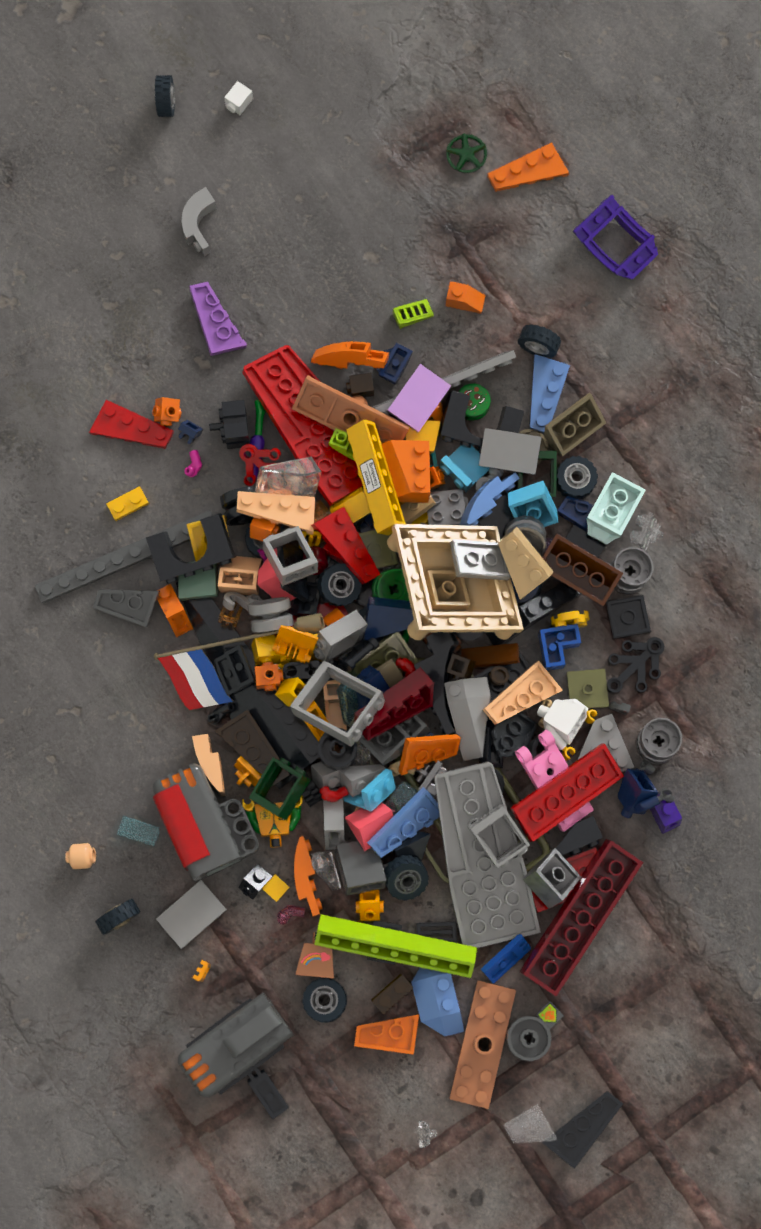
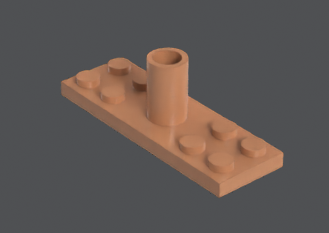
M308 375L292 407L293 410L333 430L337 428L347 432L346 429L363 419L374 422L381 444L390 440H404L410 427L368 406V402L363 396L355 395L350 397Z
M477 980L449 1099L489 1109L516 990ZM487 1038L490 1043L486 1051H482L478 1047V1041Z

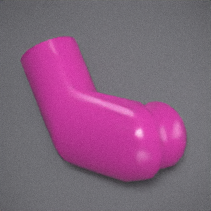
M198 450L189 452L192 462L184 470L185 474L189 477H195L202 468Z

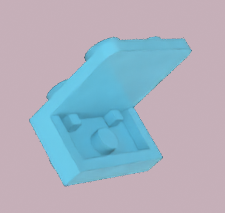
M472 445L471 448L460 446L449 457L445 455L440 460L442 472L447 476L449 475L454 480V484L465 492L489 471L488 467L479 466L481 454Z
M385 769L361 791L362 794L354 797L348 794L343 797V800L372 812L396 790L392 770Z

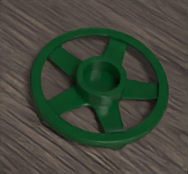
M464 133L451 140L446 150V157L451 167L462 173H472L479 170L486 162L487 149L481 139ZM467 138L477 141L480 145L470 147ZM462 139L461 149L451 148L456 141ZM483 149L484 158L480 163L474 154ZM449 153L459 155L460 159L457 166L452 163ZM465 162H472L476 166V168L471 170L461 169Z

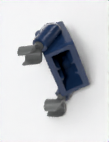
M646 760L641 762L639 769L627 768L622 779L618 799L624 806L621 815L625 818H631L633 813L645 814L647 810L659 805L663 800L666 803H672L675 800V797L671 795L672 792L666 788L662 789L660 795L657 796L659 792L647 776L655 771V767Z

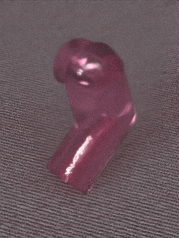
M287 905L278 912V923L282 925L287 924L288 919L292 916L304 917L305 908Z

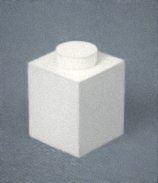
M237 81L224 97L226 108L232 113L236 112L241 115L253 100L252 90Z

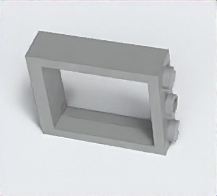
M323 661L290 707L296 717L352 747L361 738L365 727L371 724L375 713L382 709L385 699L381 690ZM330 678L371 699L347 733L306 711Z

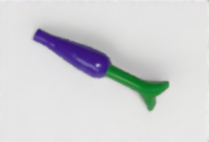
M255 400V434L251 437L250 444L254 445L258 450H264L265 441L262 436L266 410L259 400ZM254 464V475L257 481L259 468Z

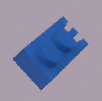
M518 934L484 965L481 971L494 984L530 951L531 946L522 934Z

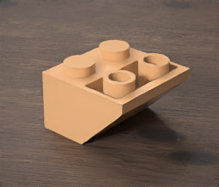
M236 556L231 559L232 563L220 566L218 579L220 593L238 592L243 595H258L259 586L257 580L258 570L262 566L261 558Z

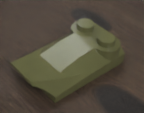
M395 632L385 635L378 642L379 647L376 650L370 651L355 664L356 667L346 672L356 677L369 665L376 669L391 658L396 663L398 658L403 659L405 657L413 662L414 665L419 660L400 633ZM398 668L401 674L404 673V671L401 670V668Z

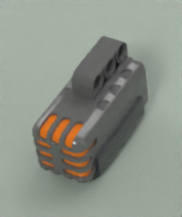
M262 992L253 1000L249 998L186 1045L187 1048L179 1054L178 1064L200 1096L209 1098L218 1092L221 1095L285 1047L284 1043L292 1038L294 1034L266 994Z

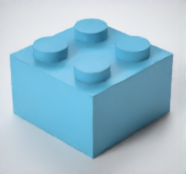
M544 481L508 493V505L514 518L532 516L538 519L544 527L558 523L557 508Z

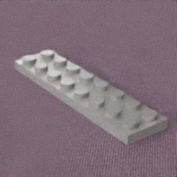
M514 350L503 352L441 379L450 384V388L461 384L460 380L469 381L477 378V373L486 374L494 371V366L496 365L503 367L512 363L511 359L516 358ZM396 397L372 408L388 415L390 413L387 410Z

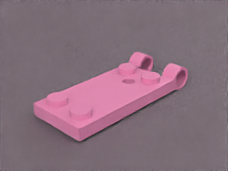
M548 730L538 735V739L545 750L533 759L532 754L525 746L515 751L517 759L522 764L536 789L569 767L555 744L554 736ZM549 768L552 769L551 775L547 774V770ZM590 802L557 824L560 831L565 832L591 813L594 809Z

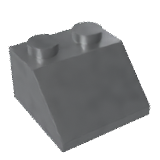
M554 848L522 880L550 909L563 901L582 877L559 851Z

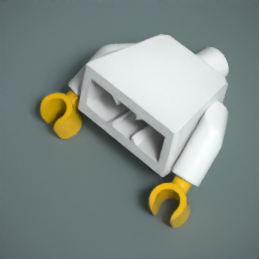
M557 699L550 708L541 705L537 715L544 718V729L550 731L554 736L555 744L559 750H562L563 758L570 760L571 758L567 755V751L574 755L575 749L566 745L571 744L584 721L588 724H592L595 721L592 717L597 716V711L594 709L588 711V707L577 699Z

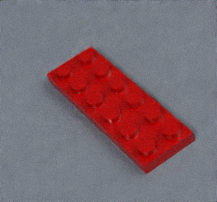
M601 743L510 809L529 841L534 842L619 781L624 775L605 743Z

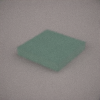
M217 564L213 565V569L204 572L202 568L195 570V575L186 578L184 574L178 576L179 600L218 597Z

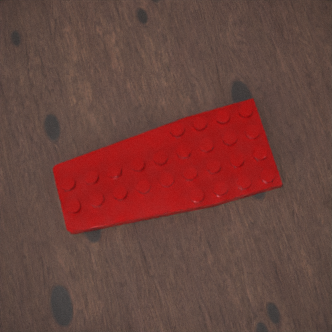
M284 345L245 365L242 371L244 377L293 456L330 507L357 489L364 488L358 475L356 462L329 446V441L335 430L292 409L307 375L320 381L289 345Z

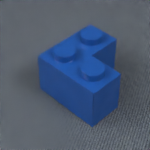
M578 624L541 629L538 633L543 666L547 671L563 669L566 665L563 649L576 648L581 644Z

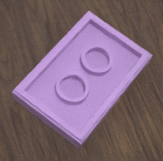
M420 364L387 411L416 432H419L451 385Z

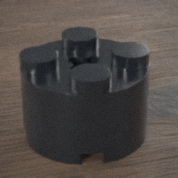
M324 733L318 742L319 758L329 769H345L356 759L357 742L351 747L335 737ZM335 745H338L339 748L343 747L340 753L332 751L335 749Z

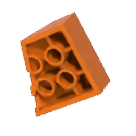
M390 440L382 443L399 502L428 503L430 497L429 441Z

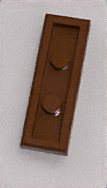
M518 643L465 648L461 649V656L476 661L474 668L519 663Z

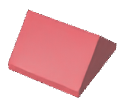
M380 803L372 812L360 808L344 819L363 850L367 851L371 848L367 842L393 817V812L384 803Z

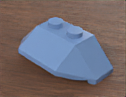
M420 967L411 984L421 1022L443 1036L464 1032L451 974Z

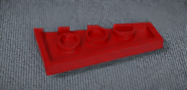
M106 400L89 433L91 435H102L107 438H117L127 442H138L143 445L166 449L174 431Z
M344 507L311 524L322 535V539L332 546L335 554L346 562V566L362 584L380 575Z

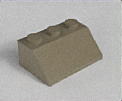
M588 393L545 426L544 437L552 451H557V454L564 456L606 424L592 394Z

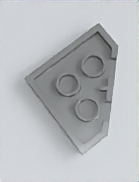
M609 714L596 719L592 723L578 760L601 743H605L621 772H625L627 768L633 769V762L613 715Z

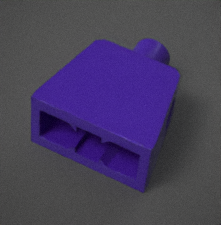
M663 800L659 805L650 809L662 834L680 826L682 817L674 801L666 803Z

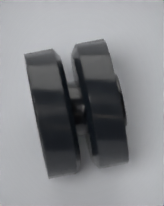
M247 486L237 488L220 496L221 506L227 510L224 513L227 525L238 526L252 522L254 517L237 512L238 491L261 493L259 487Z

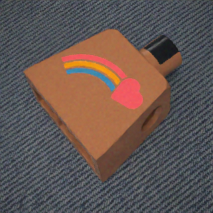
M313 932L312 944L304 943L296 975L334 979L332 949L314 945L317 932Z

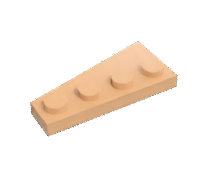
M537 661L482 710L495 725L563 690L540 661Z

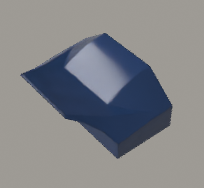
M398 343L393 348L383 351L389 352V359L385 368H376L380 377L394 385L400 379L413 354L412 350Z

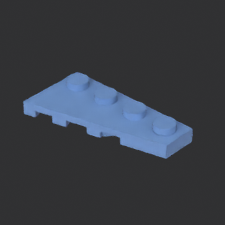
M534 354L529 429H534L544 434L545 426L553 419L570 365Z
M423 787L367 843L382 858L400 846L403 840L408 837H414L417 835V831L423 827L428 828L434 824L433 821L439 818L438 803L428 790Z

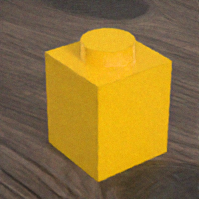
M298 677L283 679L275 695L284 704L290 706L306 684Z

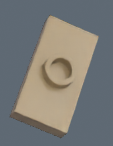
M431 495L428 503L405 502L400 506L406 524L412 523L436 505Z

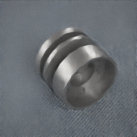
M628 547L621 550L610 564L623 572L622 577L614 588L622 594L638 592L651 578L654 571L650 555L638 547Z
M667 718L653 719L643 727L636 739L638 754L643 760L651 764L665 763L678 752L682 744V733L675 722ZM655 740H657L658 743H661L659 747L656 743L654 744Z

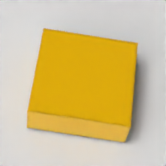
M275 874L262 890L278 902L290 887Z

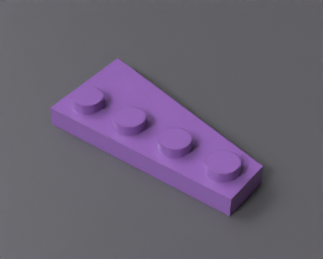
M204 282L191 285L189 290L210 356L246 348V342L244 339L242 340L239 331L232 324L229 315L222 308L209 283Z

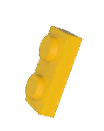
M139 486L106 503L114 520L118 521L149 505V502Z

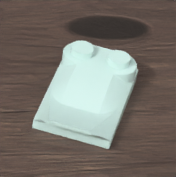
M612 472L586 519L588 526L587 534L604 544L620 538L646 490Z

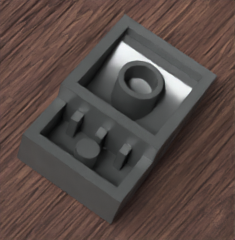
M415 715L369 741L363 735L359 741L382 765H385L402 755L405 738L424 737L431 730Z

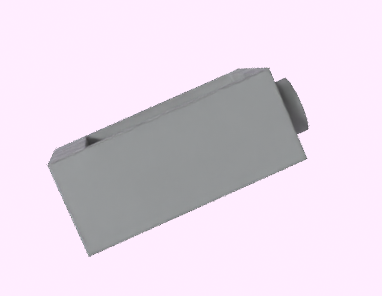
M299 526L288 528L284 532L269 535L263 539V551L282 586L318 572V561ZM297 540L307 559L283 568L274 548Z
M357 610L319 631L318 640L313 650L317 659L322 662H329L362 640L368 624Z
M501 804L468 826L497 868L507 866L511 863V858L516 855H523L527 852V847L530 846ZM503 816L521 842L496 858L479 832Z

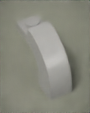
M206 187L196 192L188 200L182 213V228L187 244L193 243L197 252L201 251L204 256L210 253V248L198 229L199 223L205 215L217 209L215 200Z

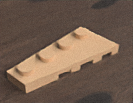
M238 491V513L258 519L264 518L270 520L271 523L290 526L289 528L299 526L300 530L307 531L306 533L313 535L314 528L311 524L314 523L315 497Z

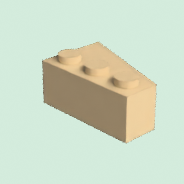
M518 527L514 528L498 542L519 599H522L543 583L554 572Z

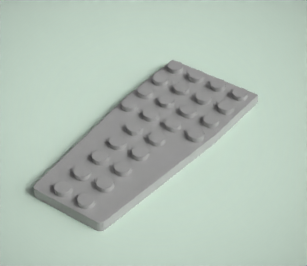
M484 762L436 774L434 782L449 888L462 944L479 948L512 940L518 934H522L525 937L541 933L531 888L522 880L527 875L522 855H516L511 858V863L507 866L497 868L468 827L500 804L507 811L493 764L491 762ZM503 816L479 832L496 858L518 844L514 831Z

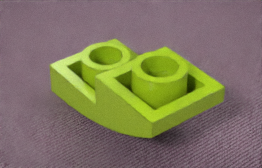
M336 428L329 441V446L354 460L347 432Z

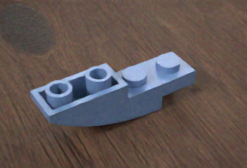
M516 472L505 477L503 480L496 476L487 481L469 501L459 525L475 526L479 523L477 519L481 516L485 518L493 512L491 509L497 505L495 500L502 496L501 492L504 490L507 492L516 486L514 482L520 479Z

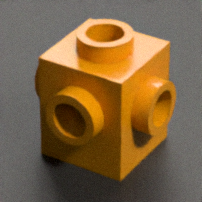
M379 889L360 893V901H356V913H360V921H380V913L384 912V900L380 901Z

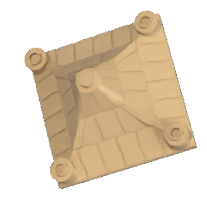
M393 525V533L389 536L387 545L392 551L399 553L402 564V571L414 618L407 628L411 638L422 640L429 632H495L498 638L506 640L514 633H521L524 630L511 578L509 580L456 577L450 542L453 539L498 543L501 539L497 526Z

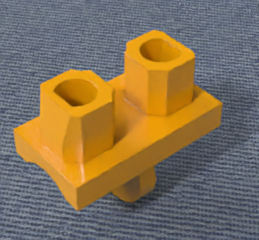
M240 756L234 765L238 770L235 775L239 778L236 784L240 786L245 783L248 787L251 785L255 787L262 775Z

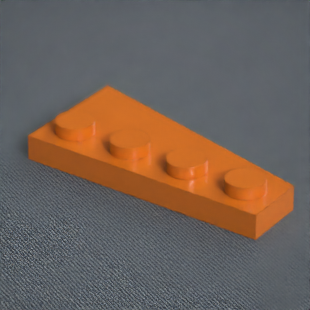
M550 143L488 173L487 177L497 192L519 187V185L526 183L533 184L536 181L545 179L547 181L558 176L565 177L569 175V172L554 145Z

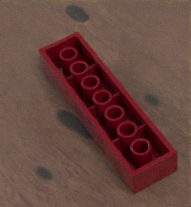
M605 839L581 876L582 878L577 882L519 972L554 996H557L643 862L613 841Z

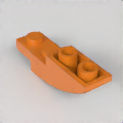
M340 342L317 349L311 359V363H317L322 366H334L339 369H347L350 363L372 366L373 368H385L389 359V352L371 350V343Z
M301 836L298 840L294 860L295 885L299 901L307 899L312 916L316 917L320 915L319 911L323 910L320 899H315L313 893L317 891L314 880H309L308 877L316 875L315 870L318 867L315 858L311 859L309 851H312L309 839L305 840L304 836Z

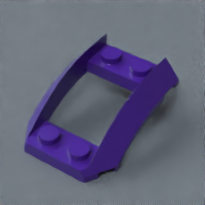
M613 195L604 199L573 230L584 246L614 274L631 280L658 255L654 242L655 236L643 229L616 202ZM613 218L641 244L620 265L613 261L593 240Z

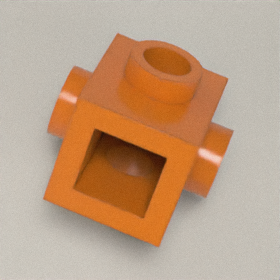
M165 397L155 399L152 411L154 422H161V426H172V423L179 422L181 417L180 399Z
M265 662L262 663V666H255L254 668L256 690L274 691L276 687L280 686V681H283L282 669L279 670L278 664Z

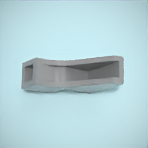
M321 761L311 765L312 781L320 789L324 786H328L330 790L339 786H345L352 797L362 794L361 791L385 770V767L380 764L349 766L342 770L329 769Z

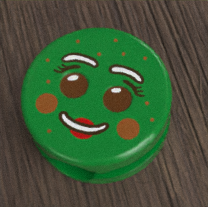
M472 383L463 386L458 391L459 393L470 395L465 415L466 420L476 421L487 414L491 399L488 391L483 386Z

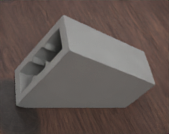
M343 798L336 802L323 800L325 850H336V845L345 841Z

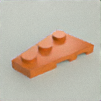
M458 734L405 738L398 772L402 776L408 774V770L414 768L418 770L429 762L442 761L457 755L461 740Z
M419 1014L359 1025L356 1029L354 1046L414 1055Z

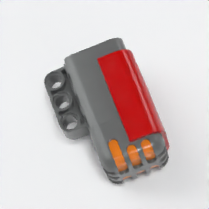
M189 764V767L181 768L174 774L170 773L163 779L159 778L153 784V791L155 793L153 800L184 869L190 872L195 882L227 869L259 850V841L240 801L231 799L219 805L200 765ZM232 804L239 806V811L236 814L229 812V807ZM240 822H245L248 825L244 832L237 830V825ZM254 840L256 842L255 848L247 850L245 848L246 841Z

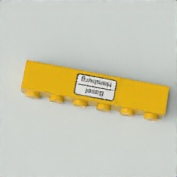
M363 419L346 429L348 442L351 445L353 458L358 468V475L364 487L363 492L367 497L368 508L374 521V528L378 534L389 536L393 533L392 527L394 524L406 523L374 422Z

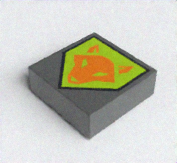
M550 1001L536 1014L540 1020L544 1021L549 1030L564 1016Z

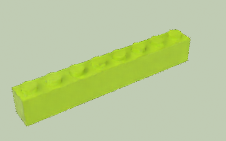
M322 914L320 915L314 944L471 978L477 950V947Z

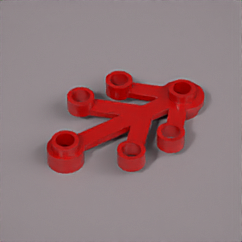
M245 444L241 447L239 455L246 463L244 483L247 486H252L256 482V476L254 475L255 464L259 468L260 490L268 493V477L279 488L293 491V495L298 496V487L294 484L287 485L274 472L292 473L295 468L293 462L264 463L259 458L269 457L273 461L277 460L281 456L278 448L258 450L252 444ZM246 451L251 453V457L246 455ZM273 451L277 453V457L272 456ZM290 465L291 470H287L285 466ZM247 477H251L253 482H249Z

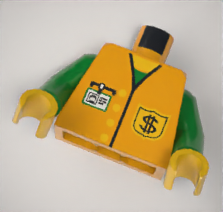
M301 795L287 821L259 804H254L253 800H251L250 804H245L244 799H242L243 808L253 830L261 834L262 837L270 838V848L282 847L281 836L289 835L290 831L296 828L301 818L303 795ZM279 802V803H275V804L278 805L279 807H281L282 804H283V802Z

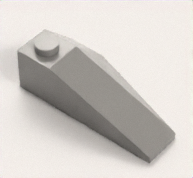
M468 678L444 683L456 734L461 738L459 746L463 761L482 758L484 754L486 722L488 721V716L482 709L490 703L491 699L488 678Z

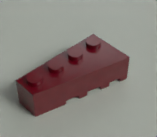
M421 667L383 693L385 701L382 709L375 713L371 724L366 726L362 732L367 741L433 706L434 682ZM366 706L354 713V723Z

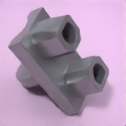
M439 761L436 762L429 774L428 771L431 766L428 764L423 769L415 770L419 774L416 779L417 782L421 783L426 778L418 791L424 787L433 798L436 797L435 785L432 784L434 776L447 771Z

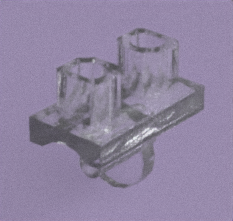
M648 512V515L638 514L636 525L643 527L642 531L633 530L630 535V541L639 545L642 550H647L649 541L655 543L656 538H663L664 535L663 532L659 531L661 525L656 524L657 518L654 517V513Z

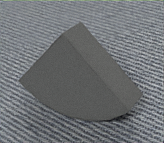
M611 702L608 709L627 715L631 706L626 703L618 704Z

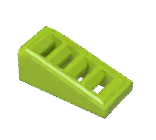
M427 299L393 308V315L399 329L434 317ZM421 306L425 307L427 311L426 314L423 313ZM415 308L418 309L420 315H416ZM410 310H411V313H412V315H413V317H411V318H410V316H409V314H408V311H410ZM402 313L405 314L406 319L402 318Z

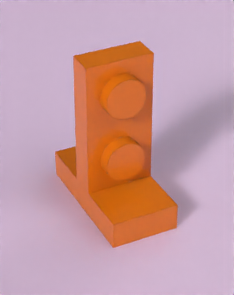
M171 584L156 590L160 591L157 601L175 636L178 637L192 630L193 627Z

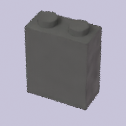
M343 841L336 845L335 856L346 896L385 888L386 876L381 858L372 848L364 851L358 841Z

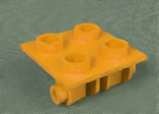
M281 625L272 650L276 651L275 654L285 656L288 649L287 658L290 651H294L293 660L297 652V661L309 663L318 637L308 632L295 630L291 626Z

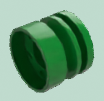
M401 569L386 570L373 580L371 587L372 597L409 601V594ZM394 586L396 592L390 594L391 590L388 588Z

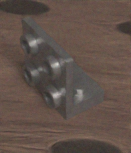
M463 490L430 492L436 505L427 511L428 525H459L465 510Z

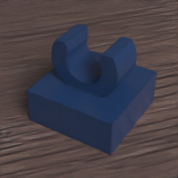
M189 420L182 422L178 430L182 431L179 434L180 439L184 438L185 434L189 436L188 444L192 443L203 431L201 427Z

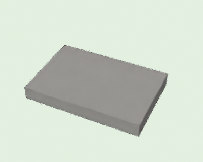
M485 428L479 466L536 475L542 437Z
M453 539L450 542L456 577L509 580L511 578L497 542Z
M200 880L157 917L156 920L176 944L183 949L227 909L204 882Z

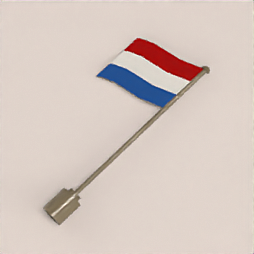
M318 613L298 617L297 622H294L293 628L313 635L318 634L320 630L324 629L325 623L322 614ZM279 630L162 654L155 653L154 659L161 662L169 674L180 699L189 710L233 702L234 700L227 696L214 665L203 649L278 634Z

